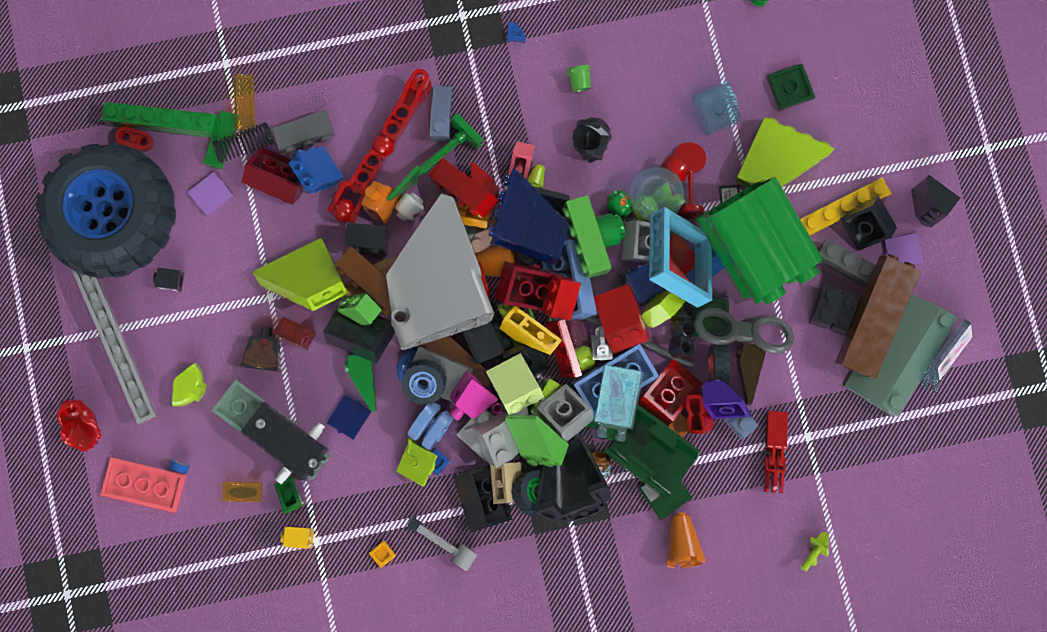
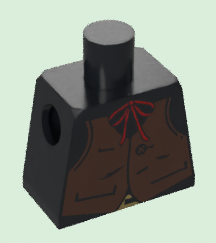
M261 326L260 337L250 336L241 366L244 368L281 372L280 341L271 338L272 327Z

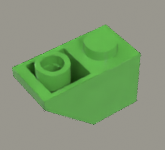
M367 294L346 295L340 301L341 305L337 308L338 312L361 325L371 324L382 310Z

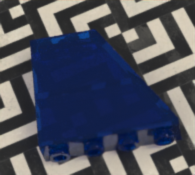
M512 169L510 175L506 174L503 182L506 188L505 192L501 191L498 202H501L500 208H496L493 219H496L495 225H491L488 236H491L490 244L556 265L561 257L569 223L516 169Z

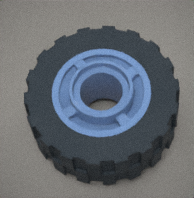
M420 359L407 367L401 382L402 390L405 392V396L416 404H432L442 396L447 379L444 370L436 362ZM420 380H426L428 385H423Z

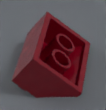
M261 147L245 164L242 183L267 195L276 197L285 203L293 205L304 190L303 185L289 165L291 160Z

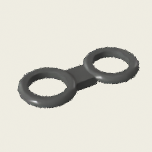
M706 308L695 316L694 326L696 332L703 340L710 344L727 345L734 340L749 343L754 341L759 348L772 354L784 353L794 344V334L790 326L774 316H762L755 319L753 323L736 321L731 314L719 308ZM709 316L723 319L730 327L729 335L717 337L710 334L703 326V319ZM767 324L778 327L785 334L786 342L781 345L767 343L760 336L759 327Z

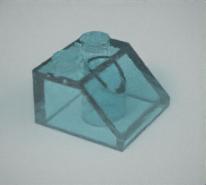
M728 81L699 93L692 99L691 103L707 135L741 121L737 99Z

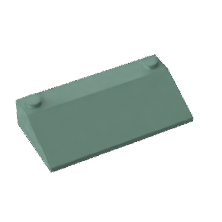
M912 294L877 378H869L852 371L844 387L892 417L899 416L958 318L943 308Z

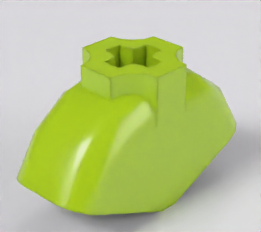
M668 290L659 295L656 293L651 297L652 301L644 309L642 317L649 327L654 328L674 316L686 301Z
M197 363L192 364L174 379L172 405L174 407L186 406L194 400L199 402L203 398L207 384L204 383L203 372Z

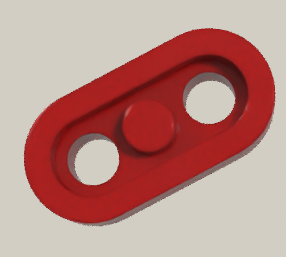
M120 127L115 133V139L119 144L141 152L149 151L154 144L153 138L147 132L130 127ZM129 135V139L124 140V136ZM147 140V144L142 145V141Z

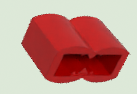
M703 392L689 394L686 398V409L689 413L687 419L689 433L704 434L712 431L714 419H712L703 406Z

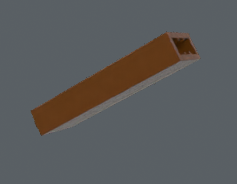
M891 254L879 256L835 361L836 364L876 379L921 273V271L915 269L916 265L906 261L902 263L898 261V257Z

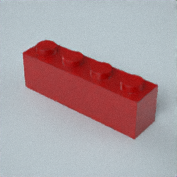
M443 157L428 175L434 180L432 182L433 185L440 190L444 188L443 192L448 196H455L457 198L455 201L462 207L467 205V210L475 217L479 214L485 218L499 201L489 191Z

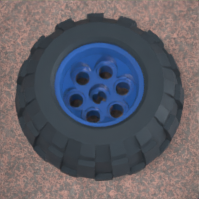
M115 143L82 146L80 152L74 155L67 153L58 160L60 165L53 172L48 171L42 181L45 187L42 194L37 195L36 211L39 213V221L37 223L40 234L47 243L49 251L59 261L76 272L101 279L104 277L119 278L130 275L132 271L140 267L143 269L154 260L153 257L161 248H165L170 239L169 234L176 220L175 195L172 186L161 168L140 151ZM104 189L105 194L102 197H98L99 191ZM124 193L123 199L118 201V194ZM88 204H92L91 210L85 212V207ZM113 209V211L110 212L111 215L106 217V214L109 213L108 210ZM129 210L126 218H123V213ZM98 222L97 228L91 230L92 223ZM117 225V228L110 232L111 226Z

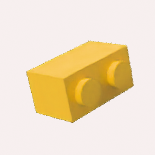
M285 527V531L281 532L283 547L313 548L314 528Z

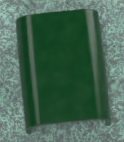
M638 405L636 413L632 418L631 426L625 427L620 433L619 438L614 441L610 448L604 449V453L643 484L666 499L700 454V450Z

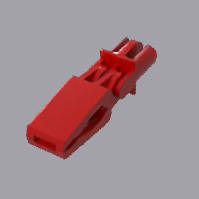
M767 411L765 434L767 456H765L763 471L765 472L764 492L769 491L770 474L771 493H776L778 475V491L782 494L784 492V473L786 472L784 451L787 450L788 412Z

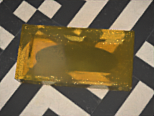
M223 482L222 502H262L263 483Z

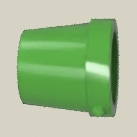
M590 65L575 66L566 70L573 92L591 89Z

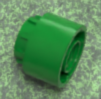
M608 213L595 217L605 248L620 244V240L626 237L625 227L619 215Z

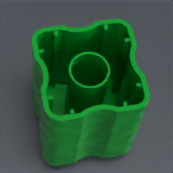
M776 176L750 185L696 218L697 223L742 299L751 297L755 304L762 301L765 304H769L786 294L782 286L784 283L790 284L797 281L798 284H802L820 273L816 264L821 262L823 258Z

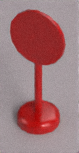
M686 142L679 145L673 154L674 157H677L688 167L686 174H689V204L681 206L678 209V215L685 219H696L704 214L705 210L703 206L693 204V174L703 169L707 157L700 145Z

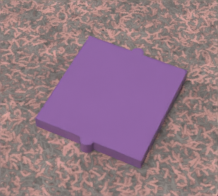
M214 171L188 191L194 199L195 205L199 206L206 216L233 196L225 186L226 183L221 181Z
M917 233L893 237L884 241L887 252L885 256L888 254L894 255L902 263L905 261L914 265L924 263L921 253L922 247L919 244Z

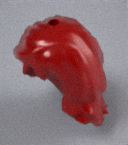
M82 400L63 401L57 412V420L61 426V440L69 447L80 449L82 452L94 449V445L99 444L98 440L102 434L93 411Z

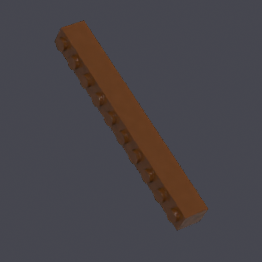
M351 246L335 263L338 265L336 270L343 276L349 275L352 278L350 283L358 290L362 287L374 302L377 301L381 305V311L388 316L391 314L386 277ZM402 316L395 317V320L398 322L405 320ZM450 336L424 344L423 347L473 368L471 374L486 386H489L491 383L486 373L487 370L480 364H476L475 359Z

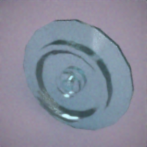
M652 167L643 170L635 177L630 186L629 198L632 207L638 215L650 221V214L663 207H666L675 214L678 213L684 203L685 191L682 181L674 172L666 168Z

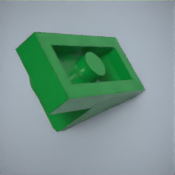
M292 476L284 480L282 484L279 482L274 484L284 514L305 504Z

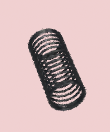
M266 122L262 124L260 123V127L256 125L255 129V127L252 126V130L248 128V132L244 129L243 132L240 131V135L238 132H236L235 135L232 133L231 136L228 135L227 138L224 136L223 139L220 138L219 141L217 139L214 141L212 140V144L219 162L221 164L224 163L222 153L224 155L226 162L228 161L222 143L227 151L229 159L231 160V156L228 151L226 141L230 147L234 159L236 158L230 140L235 148L237 156L240 157L235 145L234 138L239 146L242 156L244 154L241 149L238 137L241 140L245 153L248 154L243 142L242 135L247 143L250 153H252L246 137V133L250 139L253 150L256 151L253 141L251 139L250 132L255 140L258 150H260V147L254 134V130L258 136L261 147L264 148L258 133V129L262 135L265 146L268 147V144L262 131V127L264 129L269 144L274 145V139L268 124Z

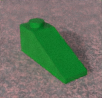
M357 355L347 356L348 361H345V372H349L350 378L371 412L377 413L373 362Z

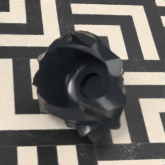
M596 117L580 119L578 121L576 129L573 130L572 140L574 149L579 155L583 156V160L587 159L588 163L603 159L604 151L608 149V142L612 138L610 127L603 119Z

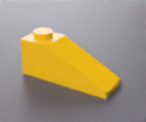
M514 306L505 316L500 326V329L514 340L549 355L552 354L562 341L517 306Z

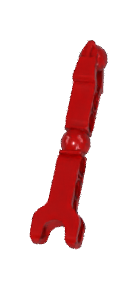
M424 69L413 71L406 82L402 95L384 123L383 131L381 130L380 135H377L372 140L369 153L364 156L352 178L341 183L334 196V200L327 207V213L332 212L337 221L355 223L358 215L363 211L362 201L366 195V188L371 186L372 182L376 179L382 169L383 161L385 162L386 157H389L394 152L397 139L401 137L415 112L425 101L432 89L429 74ZM401 110L407 111V115L402 118L398 117V113ZM396 126L398 129L395 133H388L390 127ZM372 158L378 159V163L375 166L369 165V161ZM361 175H368L366 182H359ZM348 189L362 195L356 207L352 201L342 199Z

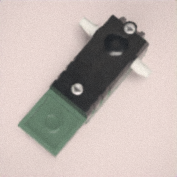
M236 379L212 409L215 414L237 429L242 435L249 438L259 448L264 449L267 454L284 466L278 473L277 478H275L280 484L288 478L291 472L303 481L314 480L323 464H326L330 459L328 454L331 450L317 440L325 426L318 422L308 433Z

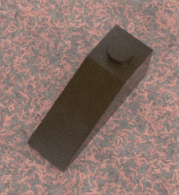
M744 342L741 346H738L735 357H738L737 366L745 404L751 405L766 351L757 345Z

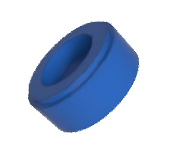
M171 460L169 467L180 473H188L190 465L178 460Z

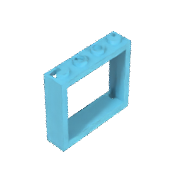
M663 207L650 214L649 280L692 305L700 307L712 301V247L700 228ZM670 230L695 245V285L669 270Z

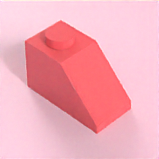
M516 142L507 179L508 185L525 188L535 145Z

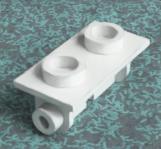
M598 326L595 330V335H591L593 360H613L603 327Z

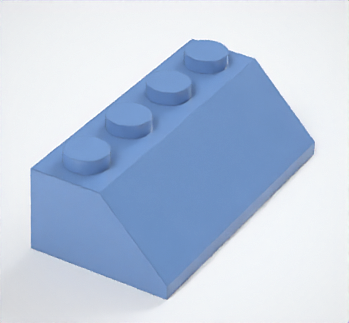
M571 239L546 248L545 251L547 250L549 253L541 259L543 269L555 271L566 278H571L581 283L571 321L565 320V322L583 320L597 314L590 278H587L586 273H582L580 267L582 260L580 255H577L575 252V240Z
M640 344L618 352L612 356L613 360H605L570 382L578 396L592 409L594 417L596 415L605 365L641 372L637 390L659 377Z

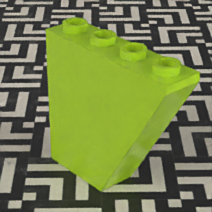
M764 117L735 182L749 187L760 180H767L776 176L783 188L827 158L834 148L830 147V144L825 141L819 142L813 139L807 133L801 134L795 131L796 129L792 126H783L774 118Z
M322 238L252 271L260 286L312 311L348 294Z

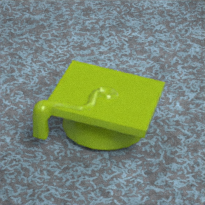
M409 437L407 439L408 445L396 472L424 487L428 477L434 471L437 455L416 444L418 440L415 441Z

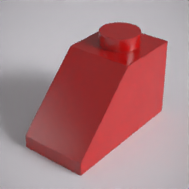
M471 162V179L489 191L494 197H499V185H495V181L476 163Z

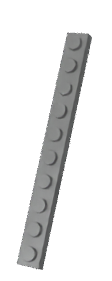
M72 270L137 424L157 417L99 279Z

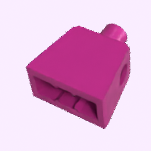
M466 371L450 395L455 405L450 414L456 420H459L465 413L471 418H476L494 404L498 398L492 389Z

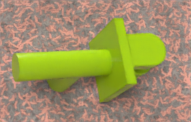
M821 532L816 539L810 538V547L813 550L800 566L803 571L807 572L811 565H817V557L820 553L826 557L829 556L828 533Z

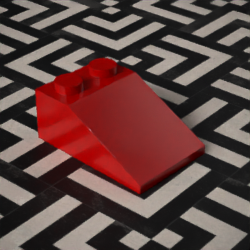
M630 283L594 296L603 331L612 354L650 339L649 330L642 317Z
M672 359L659 374V377L653 381L638 399L635 406L639 405L669 426L686 406L687 396L696 393L702 383L676 360Z

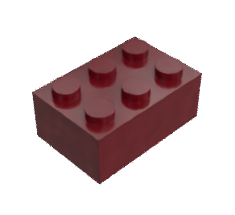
M504 261L494 298L503 304L542 311L552 275L564 276L555 271Z

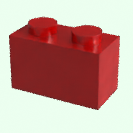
M552 275L551 281L548 284V293L543 302L542 312L553 318L571 321L581 283L571 278Z

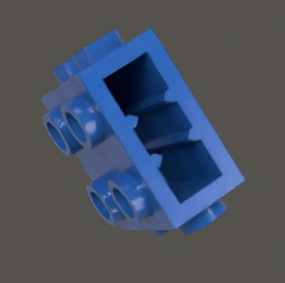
M324 146L319 148L312 147L307 151L299 150L289 162L293 172L308 195L331 189L344 178Z

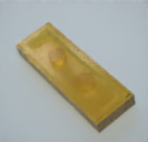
M234 75L235 130L244 131L245 129L248 131V128L252 130V126L255 127L253 75Z

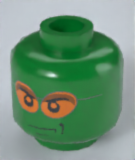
M615 190L606 199L608 201L606 206L614 215H619L620 217L623 215L626 218L633 211L631 207L634 205V200L625 190Z

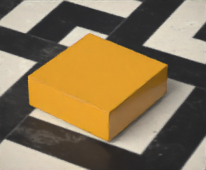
M385 540L369 552L380 568L397 556Z

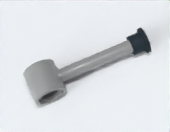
M416 516L411 519L406 528L407 530L411 529L414 532L421 533L454 555L451 561L465 571H468L478 554L463 544L456 548L421 525L422 522L417 520Z

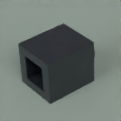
M157 267V272L153 275L154 287L159 290L182 292L185 273L181 270Z

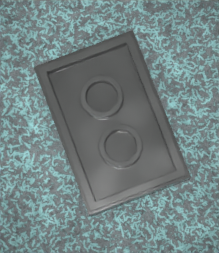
M420 345L412 360L413 363L420 359H428L441 366L447 381L444 392L440 397L451 402L453 401L450 395L465 372L472 373L473 368ZM420 380L423 385H428L426 380Z

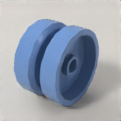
M436 402L427 404L407 434L416 441L426 433L421 445L429 451L441 440L454 419L447 410L437 417L440 405Z

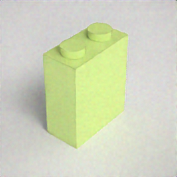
M521 353L486 371L509 415L518 413L523 408L537 403L540 399L544 398L537 381Z

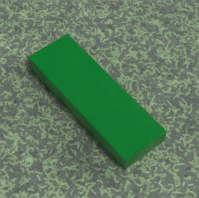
M221 110L219 114L221 119L218 138H211L203 163L223 170L226 160L222 153L224 163L221 164L219 162L212 140L217 139L219 141L224 136L227 138L228 135L235 134L240 117L239 115ZM222 143V146H223V149H224V152H225V155H226V158H227V155H228V154H227V151H226V149H225V147H224V145H223V143Z

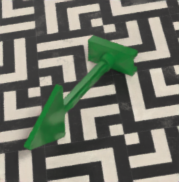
M458 113L455 114L450 125L458 133L420 168L416 166L387 199L391 201L414 187L418 183L419 176L429 171L442 157L444 158L459 144L461 145L467 141L477 151L482 146L481 142L484 139Z

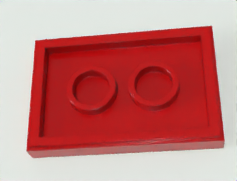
M565 319L545 322L546 328L562 340L554 350L561 376H581L582 373Z

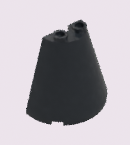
M582 435L574 436L569 440V446L562 465H553L552 467L543 465L535 513L545 519L554 521L555 518H562L563 522L584 520L604 510L607 507V501L611 499L610 488Z

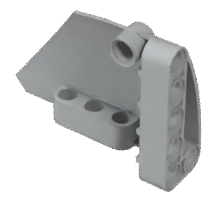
M441 194L386 275L391 308V325L403 350L482 326L492 321L494 315L481 280L479 264L454 198ZM402 316L405 320L398 322L395 320V317Z

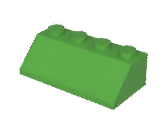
M586 195L566 201L565 208H562L565 219H568L570 226H568L570 236L575 238V252L577 255H580L582 260L580 262L582 273H586L587 278L607 275L612 267L589 196Z

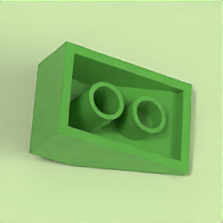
M505 416L518 451L527 460L528 464L532 466L540 464L549 467L562 465L569 444L538 416Z

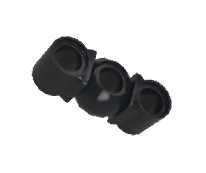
M685 302L671 318V321H674L670 329L673 338L670 339L668 349L670 355L675 359L690 356L694 352V339L691 338L694 335L695 328L692 322L695 320L697 311L696 307L689 302Z

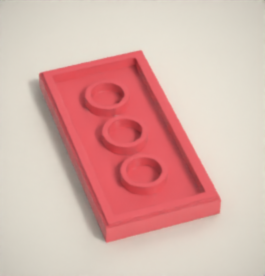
M110 457L100 495L177 513L187 475Z

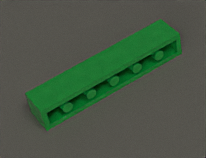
M104 102L101 119L109 127L120 128L125 126L137 130L218 138L221 119L216 114L109 102Z

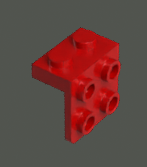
M672 234L669 241V270L690 282L685 275L695 264V254L679 235Z

